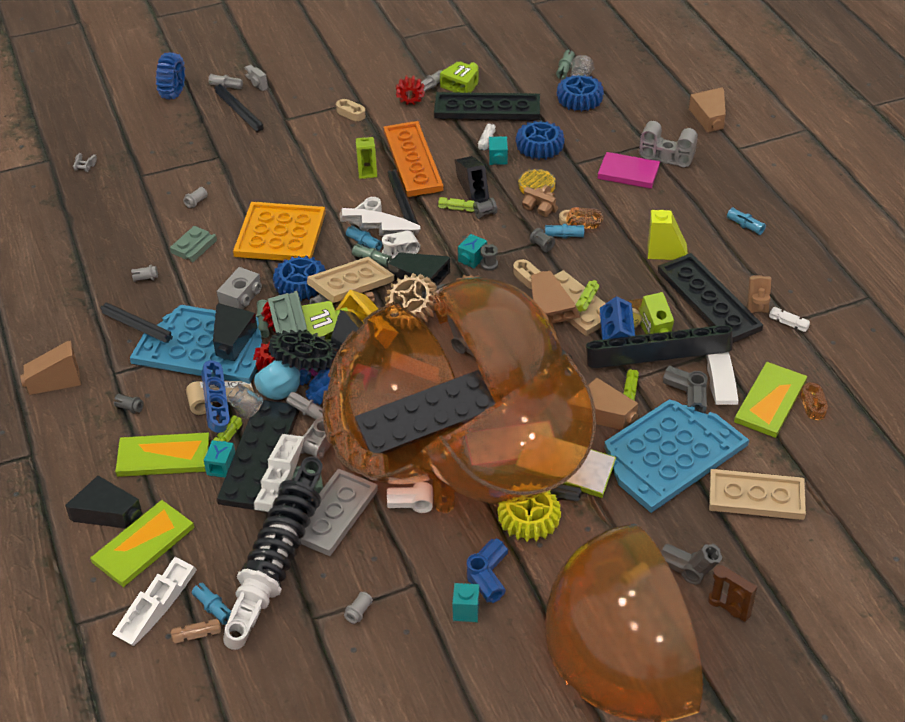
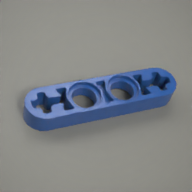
M209 360L204 363L201 372L207 424L212 431L221 433L227 429L230 419L223 368L219 362ZM209 385H216L219 387V390H212L209 388ZM211 402H219L222 406L214 407ZM217 415H219L220 423H218V421L215 420Z

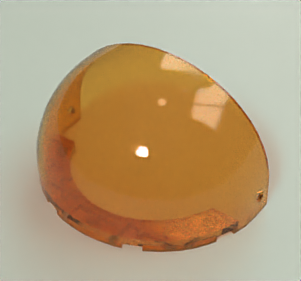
M484 277L459 279L432 292L434 299L432 302L439 324L448 321V314L457 326L469 349L475 356L483 378L490 385L488 387L489 392L500 410L504 426L523 425L545 411L561 388L565 366L556 330L541 307L526 293L513 285Z
M392 302L363 319L364 324L356 332L352 331L341 345L328 374V377H330L328 390L324 391L323 422L328 442L332 444L336 451L335 455L347 468L377 482L403 485L428 481L450 472L458 463L463 450L465 424L386 454L368 451L355 421V416L455 379L451 365L430 329L415 314Z
M566 353L549 367L529 379L524 385L515 389L445 437L441 435L421 451V454L430 469L442 482L459 494L473 500L506 504L536 498L570 479L588 457L596 431V410L590 388L580 370L568 353Z
M633 523L606 530L592 537L565 561L556 575L549 593L545 633L548 650L557 671L568 686L571 685L581 694V698L600 710L617 717L636 721L638 718L654 719V722H667L699 713L703 693V678L698 646L684 600L662 553L651 537L640 526Z

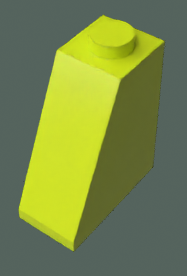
M651 210L648 259L674 260L687 255L686 241L672 211Z

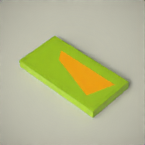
M766 362L737 412L734 422L776 438L803 389L807 376Z
M209 432L121 437L119 440L116 475L121 477L206 472L204 458L210 444Z
M161 500L90 557L91 562L119 585L125 587L195 528L194 523Z

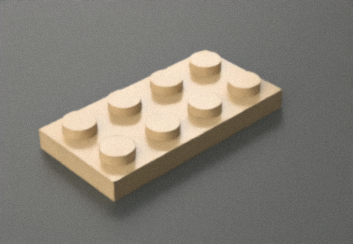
M365 257L308 276L307 284L329 301L335 303L343 300L350 289L363 293L391 283L394 280V274L370 257Z
M562 270L554 276L576 305L585 287ZM595 295L587 310L579 312L580 318L567 321L585 336H588L601 328L599 308L606 303Z
M711 469L709 511L804 520L806 515L804 478Z

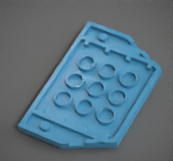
M180 305L172 313L162 318L163 321L157 325L170 331L173 339L165 343L144 333L130 356L131 364L201 376L204 363L214 360L222 365L224 380L242 381L250 384L257 371L256 360L253 361L255 348L261 347V332L257 328L235 361L223 359L215 355L213 344L216 310ZM256 317L257 327H258L259 321H258V317Z
M669 399L606 440L604 448L608 455L616 457L613 472L618 485L652 513L704 477L711 469L717 468L747 447L749 439L717 414L695 411V407H687V405H682Z

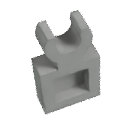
M252 65L244 67L248 71L246 77L251 79L255 87L261 91L268 89L265 73L257 67L254 68Z

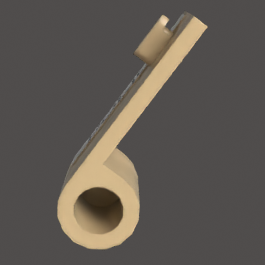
M202 381L190 383L186 388L190 410L196 415L205 414L206 408ZM224 381L227 402L256 401L251 383ZM209 385L210 389L219 390L218 386Z

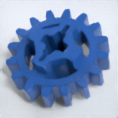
M339 363L332 365V368L326 367V370L321 369L316 377L310 381L309 389L306 390L307 394L305 396L309 400L312 399L315 404H321L323 400L326 402L334 398L335 394L343 387L344 379L348 377V372Z

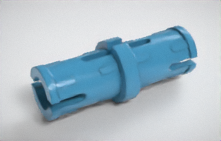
M734 207L727 213L728 219L740 224V227L748 228L759 235L766 228L765 223L752 218V215L748 213L744 214L736 210Z
M545 225V234L553 237H562V239L567 237L584 238V225Z
M353 225L346 230V236L357 241L359 245L370 249L376 248L378 251L381 250L382 241L372 237L369 232L361 231Z
M199 583L202 589L196 585L192 590V595L204 605L206 612L212 613L219 619L222 625H226L227 621L225 618L229 620L232 611L222 602V598L217 594H213L204 583Z

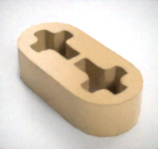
M341 99L336 102L338 114L353 121L365 119L364 106L348 99Z
M524 259L517 260L514 263L513 272L515 277L525 286L532 289L531 275L538 274L541 271Z

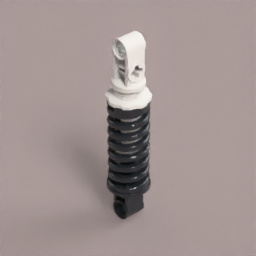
M307 457L302 461L294 480H285L280 483L277 493L278 497L274 499L272 508L267 514L268 518L262 524L263 529L257 535L258 539L252 546L253 550L247 556V562L244 563L241 571L238 572L237 579L241 586L236 591L238 599L226 624L223 638L224 644L230 649L237 650L244 646L261 609L268 607L270 597L280 595L282 591L280 582L286 579L285 571L290 569V560L296 556L295 549H298L301 545L300 538L305 536V528L311 523L309 517L315 514L316 509L321 504V497L315 491V488L319 482L323 466L322 462L316 457ZM306 470H313L315 473H308ZM238 631L242 636L234 638L229 633Z

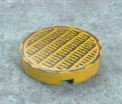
M541 169L528 170L519 177V189L522 193H524L526 187L536 190L537 187L542 189L544 185H549L551 192L555 189V177L548 171Z

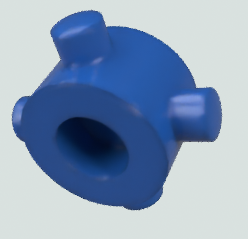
M306 369L300 370L299 385L303 386L304 383L308 384L311 379V372Z

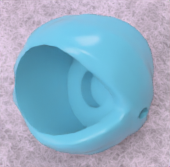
M275 360L255 374L254 382L258 392L274 400L287 398L291 392H296L299 387L300 371L295 366L290 368V364L283 365L281 364L282 361Z

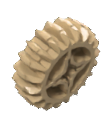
M412 273L410 278L405 275L403 280L397 278L398 283H391L392 290H387L388 296L385 297L387 303L385 307L389 316L397 324L400 323L404 327L407 324L409 327H413L414 323L420 326L423 320L428 323L427 317H434L432 311H437L438 306L436 304L440 303L438 297L440 295L435 283L430 278H425L422 274L416 276V274ZM423 290L426 291V299L422 298L421 293ZM399 302H402V303H403V304H402V306H403V309H402V310L399 309Z

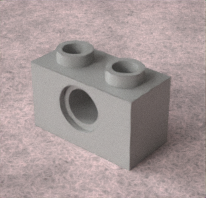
M238 267L217 290L219 303L239 309L247 307L250 301L262 289L259 274Z

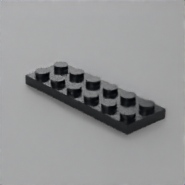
M436 92L434 118L460 120H540V93Z
M692 253L658 266V273L710 327L726 325L732 328L733 343L763 330V324Z
M476 370L355 416V421L373 459L493 413L497 410V406L480 371Z
M257 399L218 494V505L255 510L254 501L262 488L261 480L268 469V459L281 435H291L300 411L299 409L288 403Z

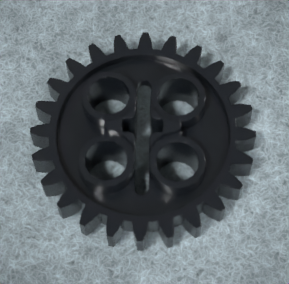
M283 330L282 333L276 332V335H272L268 352L271 353V357H275L276 361H282L281 364H290V368L296 366L298 370L305 368L307 371H310V368H313L315 371H318V368L326 370V367L332 368V365H336L339 348L336 347V344L331 343L332 340H325V336L319 337L318 333L311 334L309 331L302 332L301 330H298V332L293 330L287 332Z

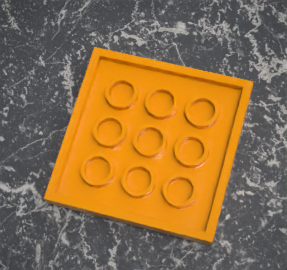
M251 202L233 250L234 257L284 261V259L290 260L291 257L298 258V256L301 258L308 256L309 259L312 258L326 214L325 207Z

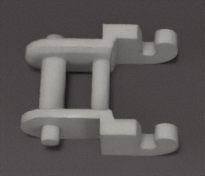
M78 153L73 165L74 170L85 169V172H88L96 163V154H93L87 161H82V154Z

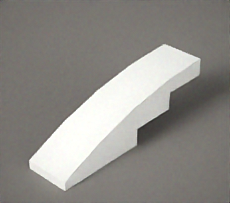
M342 208L340 212V222L359 221L360 229H379V236L399 233L405 230H410L417 236L420 231V225L383 212Z
M729 352L706 355L708 361L707 370L710 376V389L715 404L738 405L736 382Z
M287 434L281 435L268 459V469L261 480L262 488L254 501L255 510L269 512L274 499L278 497L277 493L280 483L285 480H292L304 437Z
M174 557L162 576L157 574L145 593L140 591L113 632V635L134 646L166 613L197 569Z

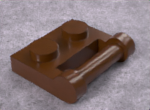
M716 566L713 570V589L708 597L709 604L714 607L721 606L732 616L746 622L752 613L757 586L725 566ZM724 581L729 584L727 596L722 593Z

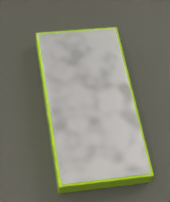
M530 430L515 470L550 482L578 487L584 493L603 498L616 457Z

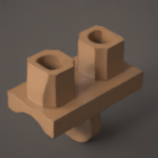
M544 185L542 189L537 187L536 190L529 187L524 189L525 197L522 202L524 209L530 211L537 205L539 206L537 209L538 213L544 217H547L551 211L556 213L558 206H556L555 194L551 192L549 185Z
M754 275L749 277L747 309L751 313H769L770 276Z

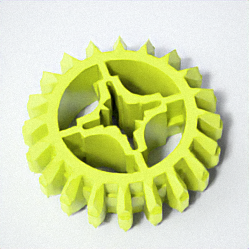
M532 483L529 487H525L522 484L520 489L513 486L512 492L506 491L505 497H501L498 507V520L502 524L503 531H508L509 536L516 535L517 541L521 537L525 538L526 542L530 538H534L536 542L539 537L546 539L548 534H553L555 528H558L561 518L560 504L557 501L556 495L551 494L549 489L543 491L541 485L535 488Z

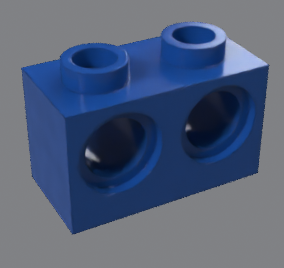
M616 296L599 308L602 340L635 336L632 303Z

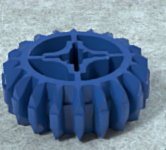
M164 53L158 60L155 78L157 91L162 98L175 99L179 97L183 90L186 74L184 61L180 54Z
M572 75L558 83L557 99L562 104V107H567L568 110L589 111V109H595V106H599L603 99V86L601 82H598V79H593L592 76Z
M548 121L527 122V125H522L518 129L516 146L517 150H520V154H525V157L530 156L531 159L544 158L546 160L547 157L553 158L554 155H558L562 151L565 138L563 130H560L559 126H555V123L549 124Z
M298 256V258L291 257L290 260L284 259V262L279 263L278 268H275L273 274L274 287L279 295L297 291L300 301L305 298L309 300L311 296L316 297L319 292L307 284L308 276L326 271V269L314 257L309 259L308 256L304 258Z

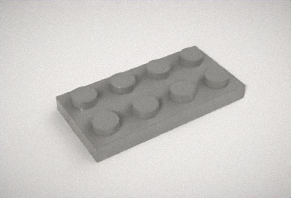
M338 469L319 493L321 504L316 509L315 514L309 517L311 523L305 528V536L300 538L301 544L331 556L377 493L378 484Z

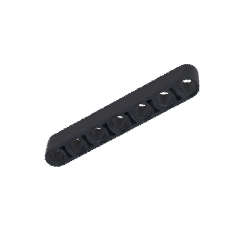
M720 325L596 340L586 344L587 365L591 368H603L726 353L733 349V337L730 326Z

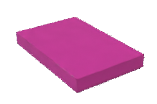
M606 152L597 179L652 188L660 167V161Z

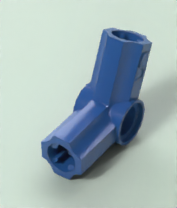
M497 538L491 539L478 553L472 554L467 559L468 581L471 584H479V592L486 602L492 603L499 601L505 594L504 586L492 571L508 554V548Z

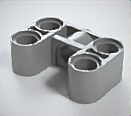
M649 121L641 134L640 155L644 159L688 167L696 152L698 137L696 131L686 128L682 131L677 142L664 140L661 137V125L656 121Z

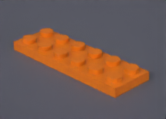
M414 121L384 126V135L407 196L411 197L443 191L442 180L419 122Z

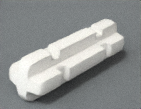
M494 124L486 125L478 142L480 150L488 148L489 137H493L496 131Z
M773 307L770 311L769 317L777 321L779 319V322L793 328L798 327L797 329L806 332L809 328V320L799 319V316L787 311L781 312L782 309Z

